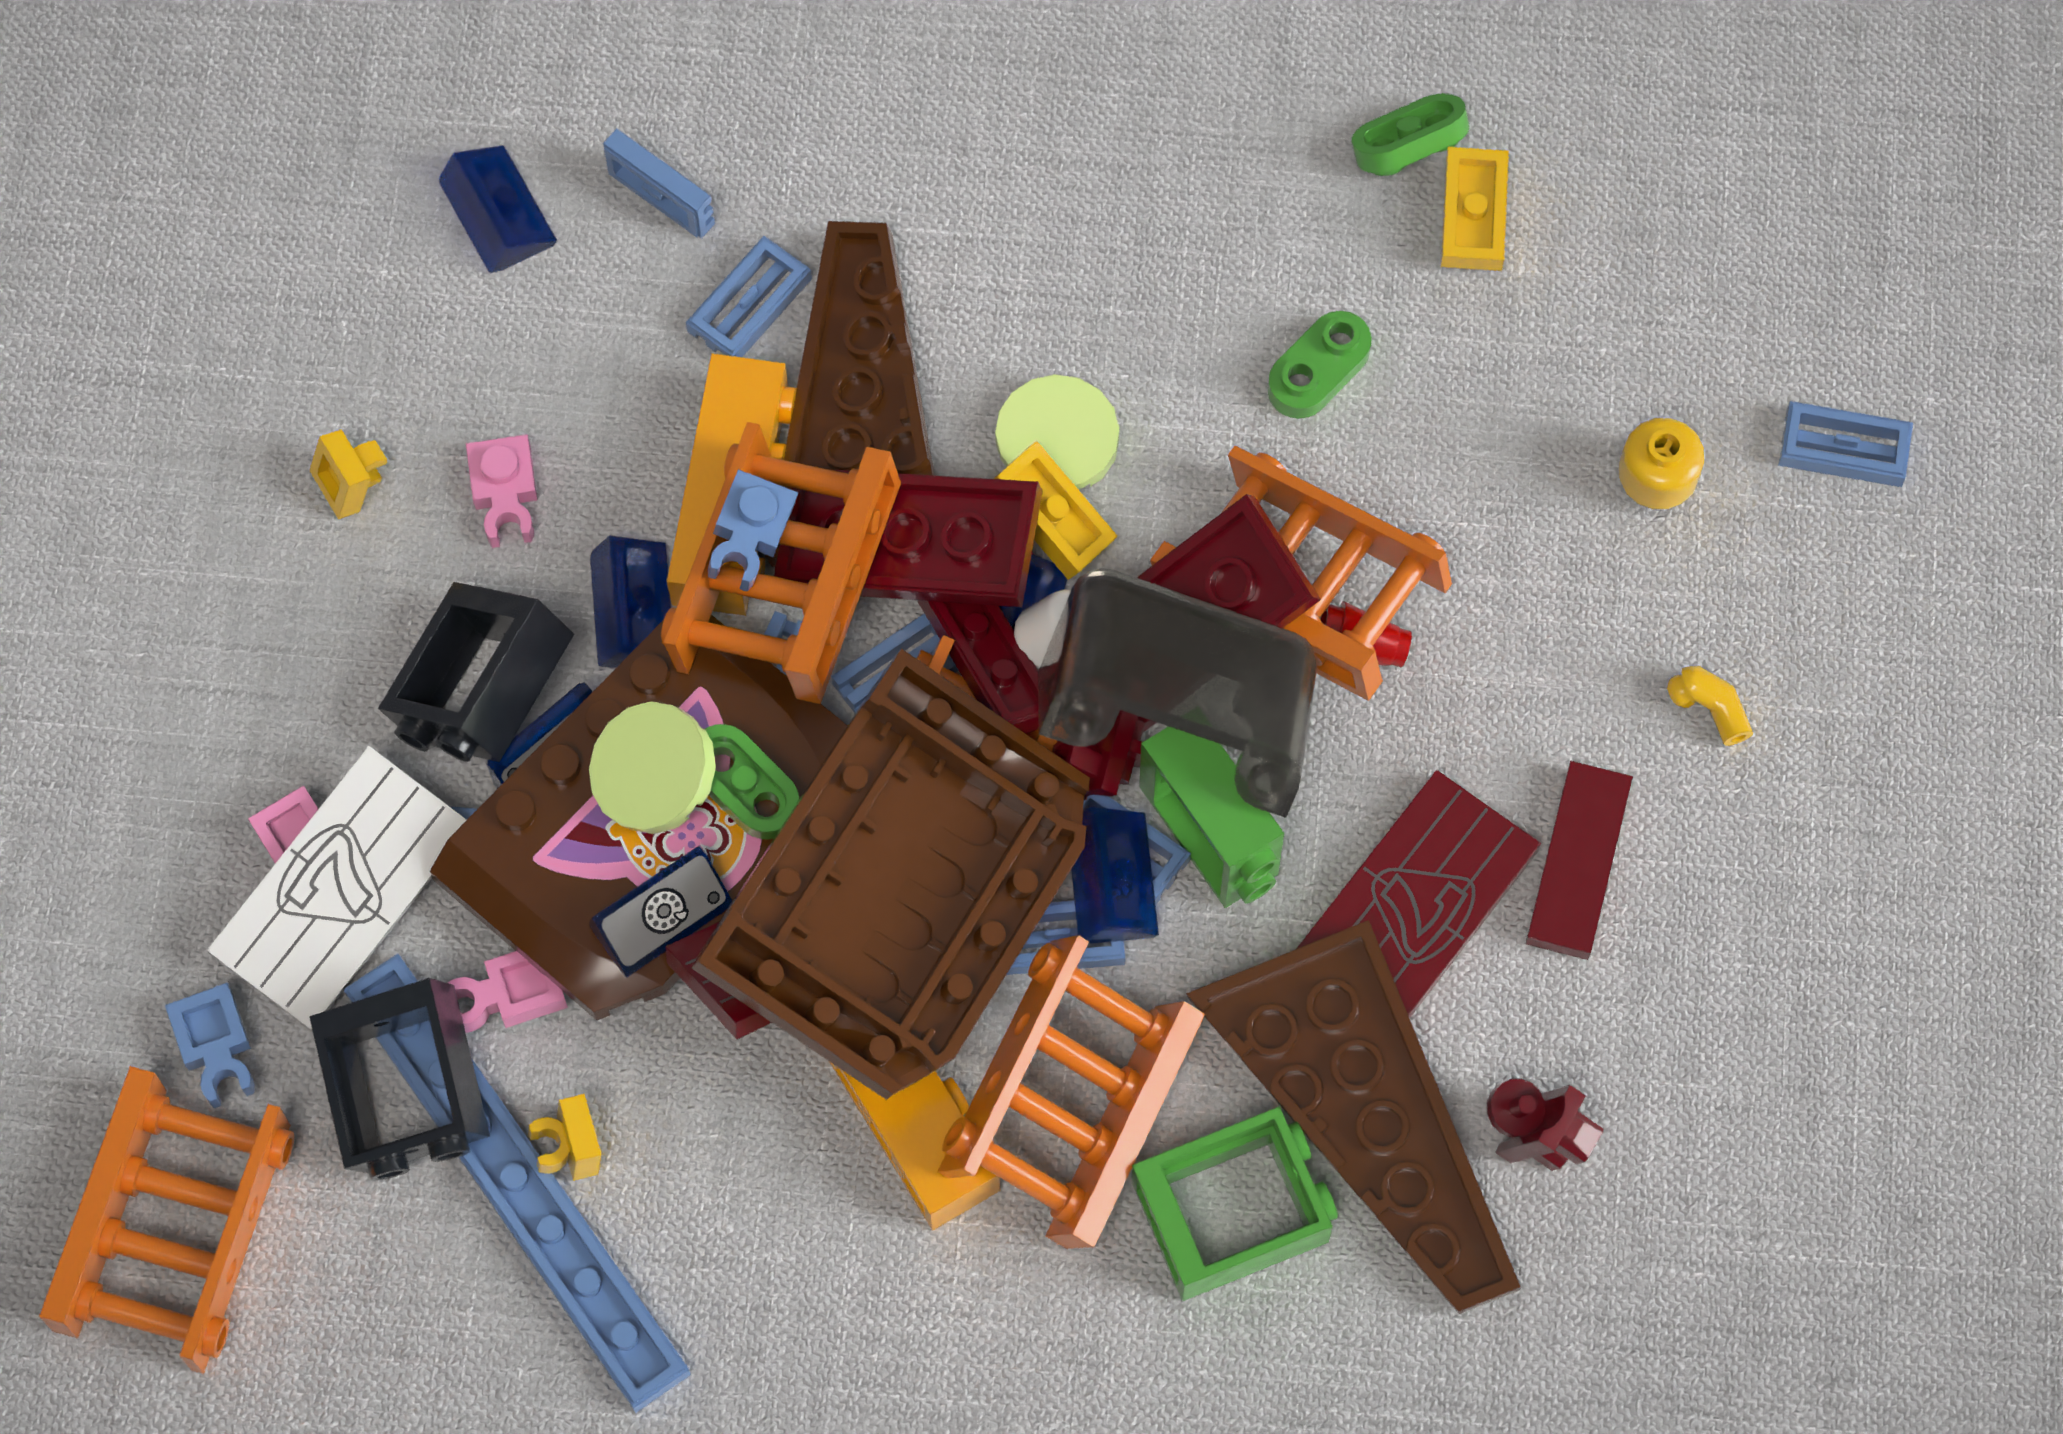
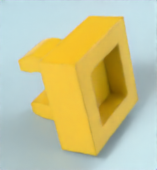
M340 429L319 436L309 471L339 520L361 511L367 489L381 482L382 477L377 467L386 465L388 460L377 441L364 442L353 448L343 430Z
M585 1093L560 1099L556 1119L542 1117L529 1125L528 1135L530 1140L550 1137L559 1145V1148L554 1153L537 1157L538 1172L545 1174L557 1172L568 1161L573 1181L599 1175L602 1154Z

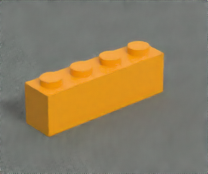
M711 353L667 577V586L672 606L678 605L725 482L724 466L729 448L734 443L739 444L747 422L760 425L771 457L784 460L786 444L779 443L782 423L790 424L797 391L796 387H788L785 363ZM759 557L760 566L758 573L765 574V558ZM731 561L729 567L744 570L739 563ZM720 591L713 611L746 616L750 597Z
M829 1062L932 1231L1000 1192V1177L979 1166L975 1176L947 1178L937 1172L946 1155L942 1150L944 1139L951 1126L959 1118L964 1117L963 1115L966 1114L969 1108L965 1096L952 1077L941 1081L935 1071L892 1097L884 1099Z

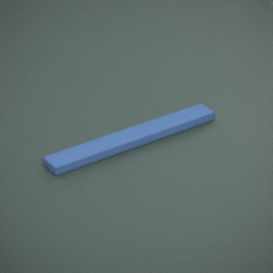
M397 953L343 990L352 1003L418 981ZM430 1020L375 1037L435 1125L441 1127L454 1123ZM472 1060L490 1137L468 1143L470 1153L458 1158L634 1412L637 1413L691 1375L690 1370L552 1173L538 1172L537 1157L540 1155Z

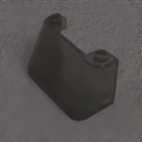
M1103 568L1091 570L1079 577L1072 587L1038 671L1039 735L1074 746L1084 747L1093 745L1108 735L1120 710L1240 750L1241 754L1236 763L1234 773L1238 794L1246 803L1255 808L1287 818L1299 790L1317 674L1314 651L1309 642L1295 632L1115 570Z

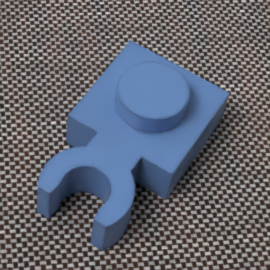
M738 469L713 534L729 541L719 544L714 549L708 566V577L716 579L724 563L729 561L737 562L745 571L740 589L747 592L754 585L759 571L760 561L756 551L774 557L795 505L798 492Z
M228 983L165 1005L183 1062L188 1071L206 1066L201 1076L200 1086L209 1104L213 1108L222 1106L220 1097L217 1094V1087L220 1081L226 1077L239 1079V1084L245 1095H253L255 1084L252 1075L247 1067L233 1056L251 1049Z

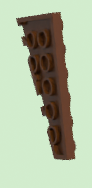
M828 221L784 460L829 470L850 471L853 468H859L866 447L890 451L899 474L935 476L893 234L887 223ZM778 544L774 557L765 554L772 567H776L780 544Z
M1369 920L1186 993L1188 999L1199 1011L1205 1014L1206 1020L1290 1118L1300 1125L1307 1138L1458 1314L1521 1290L1517 1276Z

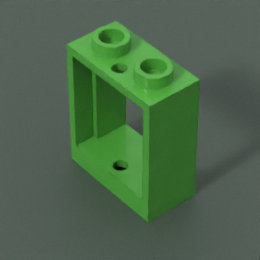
M1195 709L1142 742L1139 787L1181 847L1191 853L1190 860L1224 908H1227L1239 899H1242L1245 904L1251 903L1271 890L1276 884L1274 877L1279 874L1284 832Z
M1280 1106L1132 1165L1131 1183L1182 1302L1329 1243L1333 1227L1331 1221L1338 1218L1334 1201L1323 1181L1316 1184L1313 1183L1304 1161L1311 1159V1152L1305 1135L1297 1122L1287 1124ZM1268 1145L1303 1226L1204 1266L1170 1184Z

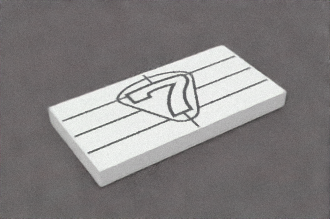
M368 746L210 945L207 952L312 1031L309 1016L330 1009L344 991L343 989L348 986L432 879L429 871L450 836L467 819Z

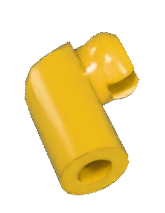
M1701 666L1684 667L1681 670L1682 674L1670 678L1667 690L1672 701L1677 706L1689 708L1695 702H1698L1709 709L1725 746L1741 743L1753 735L1754 732L1733 685Z

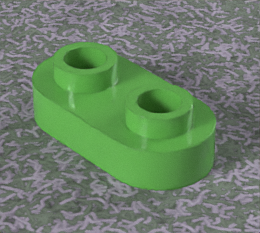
M1445 93L1433 94L1365 123L1352 136V146L1358 167L1363 171L1378 176H1389L1398 173L1405 166L1436 152L1446 151L1448 147L1456 146L1467 135L1470 128L1465 103L1456 95Z
M1333 311L1320 317L1272 366L1268 381V396L1274 408L1281 414L1296 419L1308 418L1321 411L1368 361L1372 337L1365 321L1347 311ZM1336 333H1344L1351 338V341L1340 345L1334 343L1330 337ZM1296 374H1302L1307 376L1311 382L1305 386H1296L1291 383L1289 378Z
M725 724L705 728L713 742L714 756L727 755L734 761L733 766L727 771L719 772L715 770L709 796L747 834L758 839H774L799 801V794L795 784L740 729ZM762 800H771L779 807L778 811L770 817L760 816L754 808Z

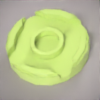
M1054 374L1031 379L1010 394L998 414L995 442L1000 459L1007 466L1026 448L1037 441L1072 483L1080 489L1088 484L1091 487L1104 478L1116 460L1120 429L1114 407L1100 389L1077 377Z
M650 701L628 707L608 722L594 744L589 766L592 794L602 812L625 828L650 834L676 829L690 819L685 816L691 813L697 804L702 806L711 791L716 769L713 742L706 730L700 727L694 717L674 705Z

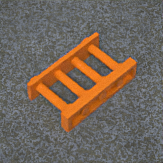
M747 422L739 444H732L727 453L724 466L725 482L677 608H670L664 618L661 630L662 644L665 645L676 671L689 674L699 647L782 665V670L789 679L796 699L821 704L901 481L891 452L866 447L859 468L851 469L849 474L772 458L760 425ZM738 469L777 485L843 498L845 507L838 524L832 523L829 528L788 520L779 542L781 545L823 553L825 561L818 579L812 578L807 584L758 573L754 585L746 592L740 589L745 571L729 567L731 561L721 566L716 579L708 577V566L714 549L719 544L729 541L713 534ZM720 591L800 608L804 614L798 634H792L788 639L710 623L709 619Z
M1234 446L1229 452L1228 457L1236 485L1239 489L1223 511L1244 495L1249 494L1254 496L1259 503L1261 500H1264L1290 513V517L1278 533L1292 555L1314 526L1343 541L1312 584L1321 600L1262 645L1369 701L1383 682L1376 652L1373 647L1374 643L1419 580L1443 593L1448 591L1452 585L1446 552L1431 537L1422 533L1410 535L1288 473L1285 467L1272 456L1261 452L1255 456ZM1164 541L1150 559L1151 565H1154L1176 547ZM1366 553L1397 568L1352 631L1345 630L1343 633H1340L1322 624L1320 620L1321 615Z
M1079 935L1052 940L1050 943L1043 945L1034 956L1028 970V976L1032 980L965 1116L959 1118L951 1126L944 1139L942 1150L946 1155L937 1171L947 1178L975 1176L979 1166L1050 1207V1214L1053 1220L1045 1237L1066 1249L1095 1247L1128 1178L1132 1165H1134L1205 1016L1203 1012L1185 1001L1158 1005L1154 1009L1146 1011L1077 968V965L1089 941ZM1065 991L1134 1033V1041L1137 1043V1046L1127 1066L1121 1069L1049 1025ZM1036 1049L1107 1091L1106 1098L1110 1102L1100 1123L1092 1127L1020 1083ZM1008 1107L1079 1149L1078 1155L1082 1160L1071 1182L1063 1185L992 1142Z
M130 1066L39 1317L53 1332L77 1339L84 1321L90 1323L96 1317L182 1341L184 1344L179 1355L191 1371L204 1374L209 1358H218L224 1348L229 1331V1320L224 1318L275 1169L283 1170L286 1167L292 1153L295 1135L293 1131L289 1130L291 1124L281 1107L268 1104L260 1128H254L171 1105L170 1098L166 1096L167 1090L154 1072ZM162 1130L250 1154L238 1190L148 1166V1160L143 1157L151 1134L159 1135ZM140 1192L228 1216L216 1253L126 1229L125 1221L121 1220L129 1196L136 1197ZM119 1254L205 1278L206 1281L194 1315H186L104 1292L103 1285L98 1282L106 1259L113 1260Z

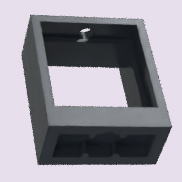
M453 582L378 709L397 725L394 731L395 735L404 743L417 750L427 752L430 746L441 748L447 754L464 762H469L472 756L500 762L575 634L539 599ZM483 640L499 641L498 647L460 711L455 712L443 709Z
M427 978L309 1016L344 1169L369 1173L372 1181L390 1179L409 1172L408 1162L429 1155L432 1162L455 1159L470 1153L468 1143L490 1137L454 985ZM430 1020L454 1123L380 1145L356 1043Z

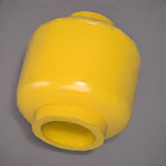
M1653 418L1638 425L1627 438L1619 461V480L1626 494L1637 504L1650 509H1670L1678 506L1694 493L1704 466V447L1697 433L1686 423L1673 418Z

